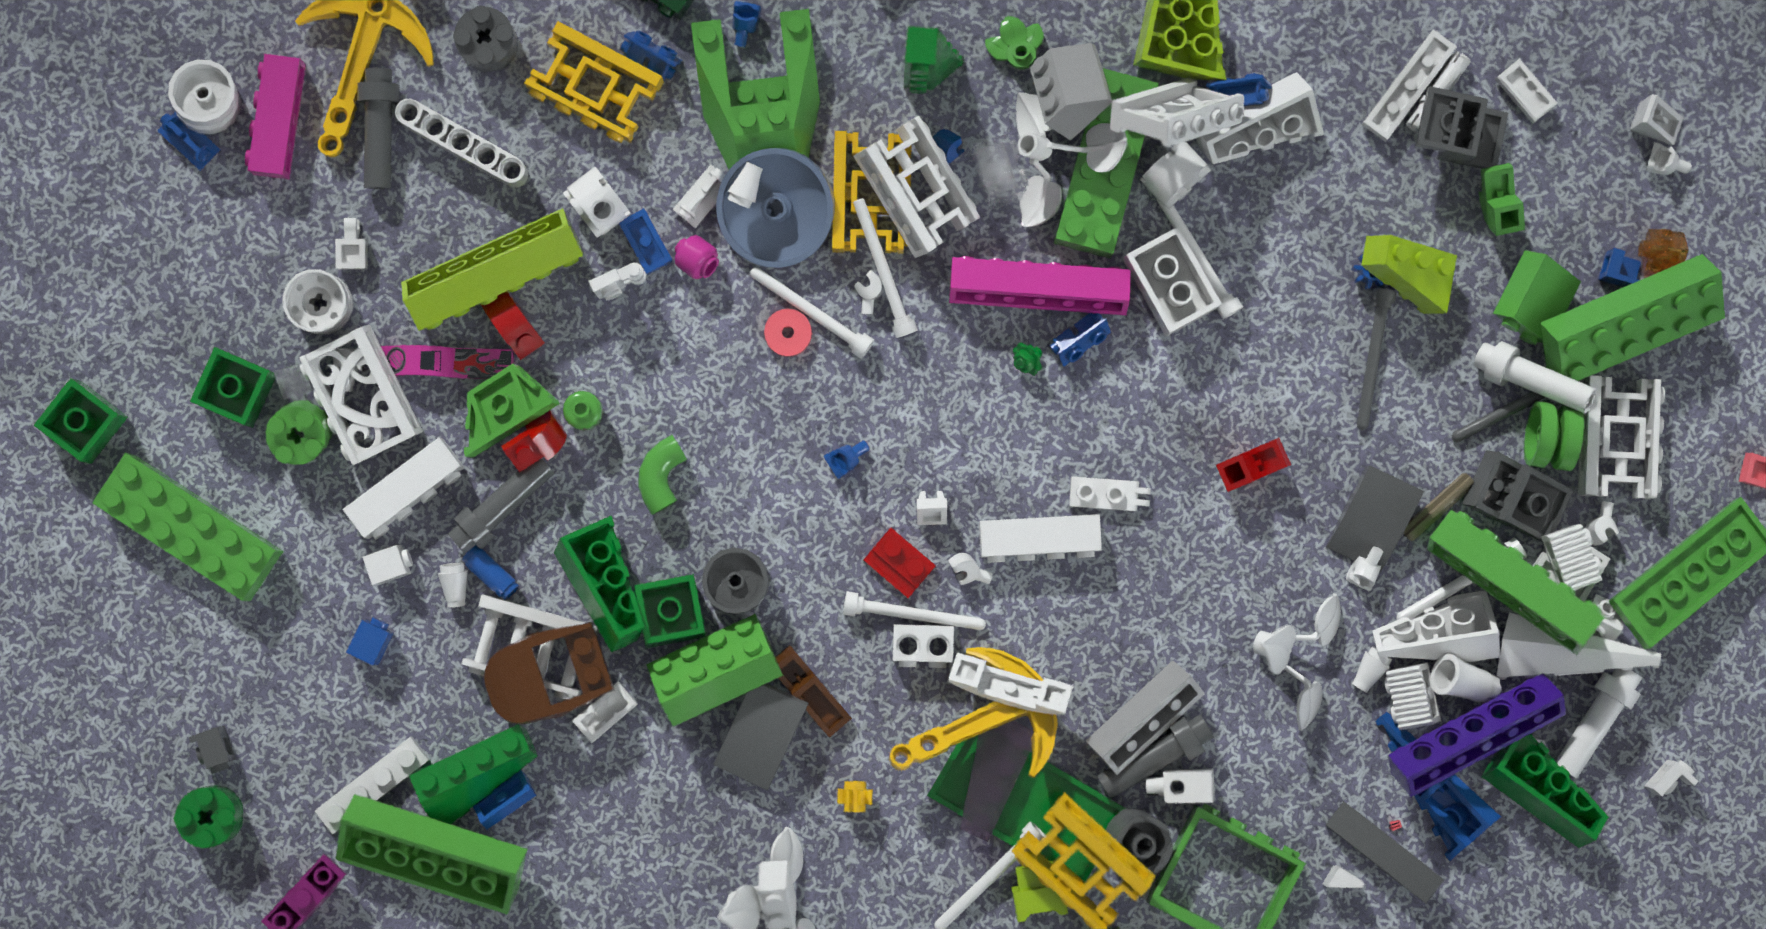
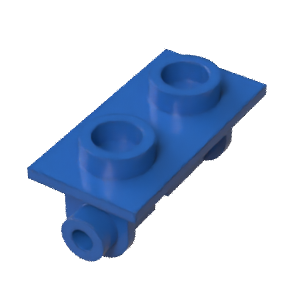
M639 30L624 35V38L628 39L629 42L625 40L620 47L623 56L640 65H643L645 59L649 58L648 69L661 75L663 80L665 78L668 80L673 78L676 70L672 67L683 62L682 59L677 57L676 51L664 45L661 47L651 42V36Z
M1256 73L1247 74L1244 78H1226V80L1206 83V87L1211 91L1228 96L1238 93L1244 95V106L1263 104L1264 101L1269 100L1268 89H1272V85L1263 75Z
M176 112L172 116L166 113L161 117L160 123H162V126L157 131L200 171L221 150L205 134H199L188 129L179 120Z
M1088 313V315L1076 322L1074 326L1079 332L1077 335H1074L1068 328L1052 340L1053 343L1049 347L1055 355L1058 354L1063 367L1070 362L1080 359L1086 350L1093 345L1102 343L1108 334L1111 333L1107 319L1103 318L1100 313Z

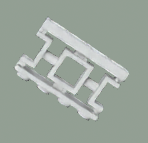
M920 116L909 120L896 129L903 143L888 151L883 141L879 140L854 155L855 160L915 258L929 253L943 243L936 229L950 220L956 231L980 218L976 211L975 203L968 198L961 186L960 178L950 168L946 161L945 153L937 146L931 136L928 125L922 121ZM912 144L922 158L914 164L905 151ZM893 156H895L903 169L902 172L895 176L886 163ZM920 169L934 192L920 203L905 177ZM943 195L952 208L946 214H943L936 202ZM925 207L934 221L926 227L917 212Z
M1591 375L1584 378L1585 384L1597 389L1590 409L1587 413H1583L1584 436L1579 456L1578 496H1608V482L1632 483V498H1657V494L1660 493L1662 488V478L1658 475V464L1662 462L1663 448L1659 446V435L1662 434L1664 429V419L1660 416V406L1664 403L1665 389L1661 387V379L1636 380V393L1612 392V377ZM1601 399L1617 400V416H1600ZM1646 400V417H1629L1630 401ZM1610 423L1635 425L1634 453L1609 451ZM1599 458L1615 459V475L1598 476ZM1644 459V476H1627L1628 460Z

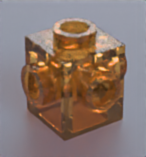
M1648 229L1645 240H1641L1638 247V256L1642 258L1644 269L1658 273L1684 262L1689 251L1684 232H1676L1669 229Z

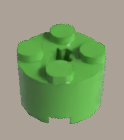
M299 400L283 406L270 418L265 431L266 443L271 453L275 455L276 460L291 465H304L314 460L324 451L333 434L328 426L327 418L329 417L324 409L321 410L317 405L310 403V401ZM294 430L303 431L304 436L296 435Z

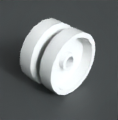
M197 59L185 63L174 72L169 82L168 96L179 120L188 129L199 134H215L225 131L235 122L240 113L241 98L231 74L222 65L211 60Z

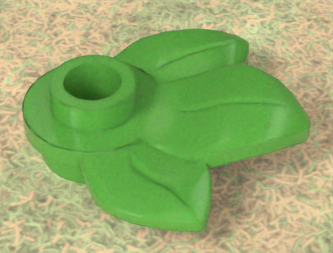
M1006 16L1000 26V36L986 39L985 45L987 51L994 59L1008 61L1014 68L1024 70L1035 62L1036 50L1043 43L1044 34L1038 23L1026 28L1018 18ZM1020 51L1027 52L1024 56L1016 55Z

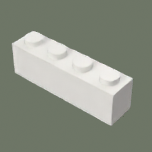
M438 437L346 506L343 511L363 538L370 539L373 537L376 540L390 530L388 525L397 519L400 522L414 512L412 507L421 501L424 504L438 494L436 489L445 483L448 486L462 476L460 471L465 467L446 441Z
M1100 514L979 521L981 558L987 557L988 563L1006 562L1005 556H1017V561H1033L1037 554H1047V560L1065 559V553L1077 552V558L1095 557V551L1102 550Z

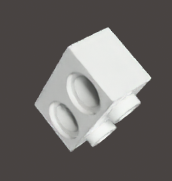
M894 625L893 661H899V667H917V661L929 662L928 668H946L947 662H953L954 626ZM906 637L913 638L917 644L916 651L910 655L903 654L899 648L900 641ZM935 638L943 639L947 646L946 651L939 656L933 655L929 649L930 642Z

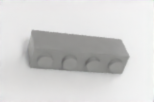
M1172 660L1085 742L1118 775L1205 693L1192 676Z

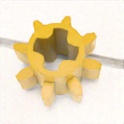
M844 781V788L837 789V804H843L844 812H866V804L872 805L873 789H866V781Z

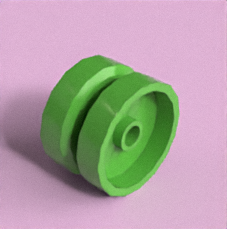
M1536 401L1529 412L1525 429L1524 459L1526 465L1544 468L1551 462L1554 469L1572 471L1578 462L1584 436L1583 413L1565 405H1562L1557 410L1553 403Z

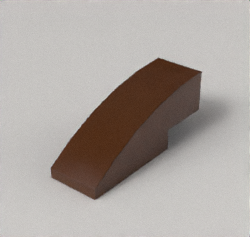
M791 645L776 656L783 674L778 679L794 697L809 703L806 712L829 738L852 719Z

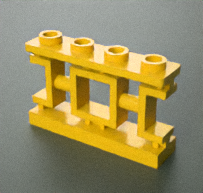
M557 21L552 30L553 35L549 38L547 44L558 51V54L546 75L532 69L529 79L526 78L524 82L527 89H529L528 94L541 102H544L545 99L554 102V108L567 116H570L572 112L582 117L580 122L591 129L596 130L597 126L608 131L606 133L607 137L620 144L623 140L631 143L638 125L627 119L639 95L651 101L654 100L656 92L660 91L664 83L662 76ZM563 41L595 58V61L583 56L576 69L565 64L564 61L570 50L561 42ZM588 67L611 79L598 103L575 91ZM613 68L648 86L647 89L635 83L628 97L616 91L622 78L620 74L612 71ZM559 73L570 79L564 93L572 98L573 101L558 95L538 83L542 82L551 87ZM609 101L621 106L622 109L616 120L619 124L625 126V129L590 112V110L593 109L603 114Z
M835 131L833 253H844V251L856 252V238H866L863 229H850V241H845V202H851V214H857L853 202L857 200L858 179L867 180L863 171L852 170V182H846L847 144H852V156L867 148L858 147V132ZM888 133L887 150L890 151L894 148V145L903 143L899 134ZM912 145L905 149L910 159ZM899 164V173H900V172L903 171V169L901 168V166H900V164ZM910 174V175H908L907 177H905V179H906L907 183L909 184V186H910V188H911V174ZM867 206L878 238H886V253L897 252V254H903L904 246H907L899 231L898 242H892V230H877V216L889 215L884 206Z
M1064 793L1044 816L1053 828L1040 841L1028 831L1017 841L1012 852L1021 865L1029 867L1044 886L1054 890L1068 908L1074 909L1080 914L1088 927L1091 929H1107L1118 915L1109 904L1123 891L1135 901L1150 888L1155 875ZM1064 826L1077 836L1070 846L1057 836ZM1047 844L1060 854L1053 864L1040 853ZM1077 849L1099 868L1085 882L1064 864ZM1110 867L1123 878L1115 887L1103 878ZM1093 885L1105 895L1098 905L1085 895Z

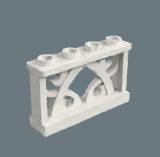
M1186 78L1113 100L1110 130L1118 133L1131 130L1160 139L1163 146L1170 147L1240 124L1244 115V95L1239 93L1232 96L1198 87L1197 80Z
M370 325L359 327L299 357L302 363L300 365L301 372L308 381H311L315 389L313 392L314 398L320 407H324L329 417L327 418L328 426L334 434L338 435L342 443L340 445L341 452L347 461H351L352 465L358 464L423 432ZM356 340L359 346L348 358L336 350ZM325 356H332L342 363V367L340 369L334 364L327 365L332 369V374L327 377L320 368V362ZM363 365H368L371 371L370 375L367 377L362 376L356 371L355 367L357 366L362 371ZM350 375L364 384L377 383L380 390L371 401V416L360 413L344 404L345 390ZM333 384H334V388H333V392H332V390H331V388H330L329 385H333ZM386 401L389 409L387 411L380 409L382 417H379L378 403ZM347 420L352 421V422H354V423H352V424L349 426ZM398 426L401 434L382 443V428ZM370 427H374V443L368 448L361 447L355 438V433L362 431L365 440L370 434Z

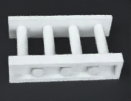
M481 595L478 606L486 608L485 614H487L475 659L463 658L462 665L469 666L468 672L484 676L487 665L486 661L499 618L503 617V613L515 616L513 622L516 625L510 644L525 637L527 627H531L532 621L544 624L542 628L544 631L585 623L492 596ZM593 625L596 635L598 637L599 630L595 625ZM555 640L541 644L537 663L545 687L555 690L554 696L566 700L573 696L581 695L582 690L572 687L576 671L570 653L561 684L544 680Z

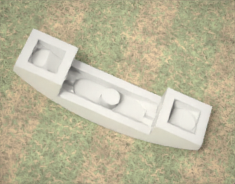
M957 653L948 682L986 699L1024 710L1054 715H1065L1073 690V686L1048 678L1039 681L986 665L985 660Z

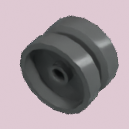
M734 547L721 550L711 557L704 568L702 577L704 594L710 603L723 612L734 614L752 611L760 605L768 593L770 582L767 567L760 557L747 549ZM734 575H738L741 578V584L737 587L730 584V579L734 578Z

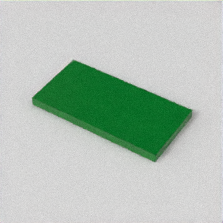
M989 730L956 744L927 794L928 797L1011 846L1017 843L1020 835L1023 833L1022 829L1030 821L1046 835L1053 826L1044 816L1064 793L1105 830L1109 822L1121 810L1127 809L1046 762L1042 770L1034 778L1030 777L1032 753L994 730ZM1066 826L1057 834L1068 846L1077 838ZM1049 844L1040 851L1047 860L1052 862L1060 856ZM1078 849L1064 862L1084 882L1095 867V864Z

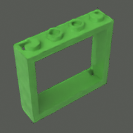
M1205 803L1202 808L1194 805L1173 846L1170 860L1158 875L1146 902L1196 929H1224L1161 895L1197 823L1202 818L1289 864L1256 928L1273 929L1306 864L1298 859L1301 853L1284 845L1282 850L1272 845L1274 839L1259 831L1256 836L1246 832L1247 825L1232 817L1229 822L1219 818L1218 816L1221 811Z

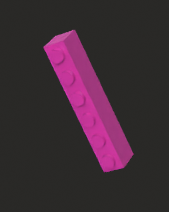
M969 256L952 257L949 303L1127 315L1130 302L1131 270L1119 267L1099 268L1085 264L1071 266L1062 265L1057 262L1042 264L1033 263L1028 260L1014 262L1004 261L999 258L986 260L974 259Z

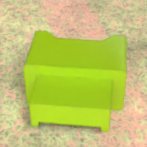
M1015 867L1018 886H1013L1011 889L1017 922L1026 921L1030 914L1056 911L1060 915L1068 914L1067 906L1061 901L1060 896L1051 888L1044 886L1029 867Z

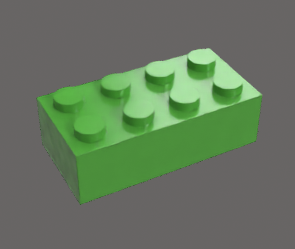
M756 614L646 664L660 705L673 727L783 676L767 635Z

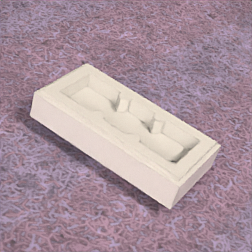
M1520 58L1495 78L1532 124L1558 104Z
M619 681L614 685V691L603 694L572 720L591 744L638 705Z

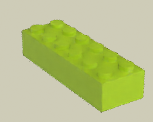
M562 208L401 282L402 299L418 331L425 328L432 330L440 326L444 319L451 316L455 318L463 316L470 311L471 307L479 303L481 305L489 304L497 299V295L505 291L515 292L525 285L524 283L534 278L540 280L549 276L553 269L560 266L569 267L574 265L583 256L578 237Z

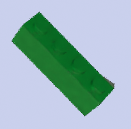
M907 27L903 88H909L911 93L925 94L927 90H933L964 63V57L959 55L957 49H952L953 44L946 42L947 38L938 28Z
M612 515L561 537L554 551L557 560L611 653L636 642L645 627L635 593L631 589L627 566L623 562L619 538H616Z
M517 724L409 775L419 802L428 817L451 825L458 818H462L471 811L470 809L479 801L493 793L494 789L505 780L508 781L537 758L538 755L527 729Z
M1529 734L1497 751L1481 776L1483 779L1576 847L1581 848L1597 840L1609 816L1583 787L1579 788L1572 781L1568 770L1563 765L1559 766L1548 754L1550 750L1543 742L1539 743Z

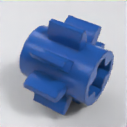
M1363 254L1358 257V260L1361 264ZM1354 265L1351 268L1358 275L1354 282L1362 281L1365 283V290H1368L1373 282L1378 287L1383 285V282L1374 275L1370 277L1369 271L1365 270L1363 266Z

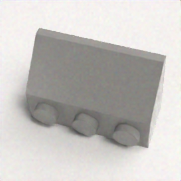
M1092 43L1050 48L1043 56L1037 58L1030 67L1045 124L1069 140H1072L1112 103L1097 48Z

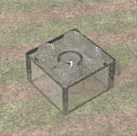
M1008 134L973 144L971 156L988 210L1021 201L1025 191H1027L1026 186L1029 185L1024 169L1019 170L1017 165V158H1020L1015 140L1010 142Z

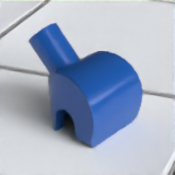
M742 1L734 2L732 29L737 30L734 45L746 47L748 33H754L757 29L762 10L760 5Z
M942 129L933 136L937 146L945 153L948 164L965 152V149H958L962 144L961 136L954 132Z
M863 440L853 447L850 445L839 447L825 454L824 459L835 476L840 479L859 464L858 457L870 449Z

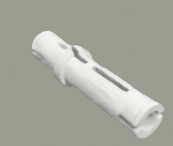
M1455 52L1432 87L1451 91L1462 73L1471 63V60L1462 53L1460 55L1459 52ZM1426 95L1420 98V105L1406 123L1407 127L1413 132L1419 129Z

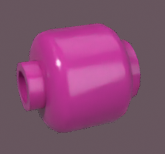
M698 235L681 239L675 247L674 251L676 254L674 260L676 266L693 279L708 278L718 267L717 249Z

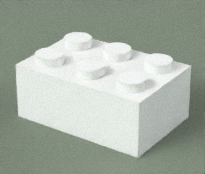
M1179 226L1128 253L1123 259L1128 270H1131V276L1166 337L1222 305Z

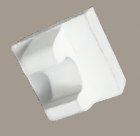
M921 491L919 499H917V525L947 524V498H944L943 492L937 491V498H926V492Z

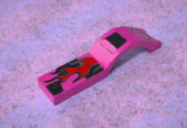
M427 345L381 346L396 377L420 375L458 379H489L509 365L514 364V351L510 349L451 348Z

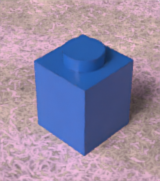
M372 617L371 621L361 620L346 653L370 665H379L394 632L387 630L389 624Z

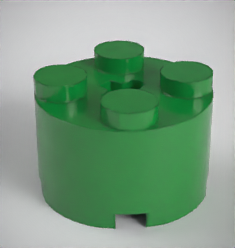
M210 785L187 793L179 802L173 819L179 834L187 843L203 849L211 848L230 841L238 834L243 824V805L240 798L231 789ZM208 811L213 812L211 816L213 821L208 822L206 819L208 816L206 812Z

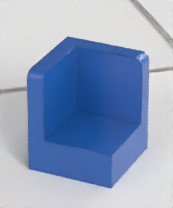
M1613 248L1605 254L1598 280L1621 287L1640 281L1637 279L1641 262L1625 257L1626 251Z

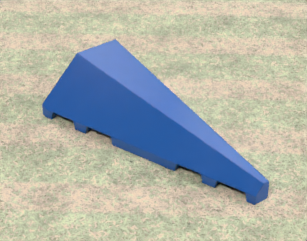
M1388 712L1381 715L1375 721L1377 726H1384L1391 740L1388 743L1391 752L1417 740L1407 729L1399 730L1398 723H1394L1392 716ZM1455 774L1414 795L1421 810L1427 809L1435 824L1432 831L1435 837L1440 835L1448 849L1445 852V856L1449 861L1501 817Z

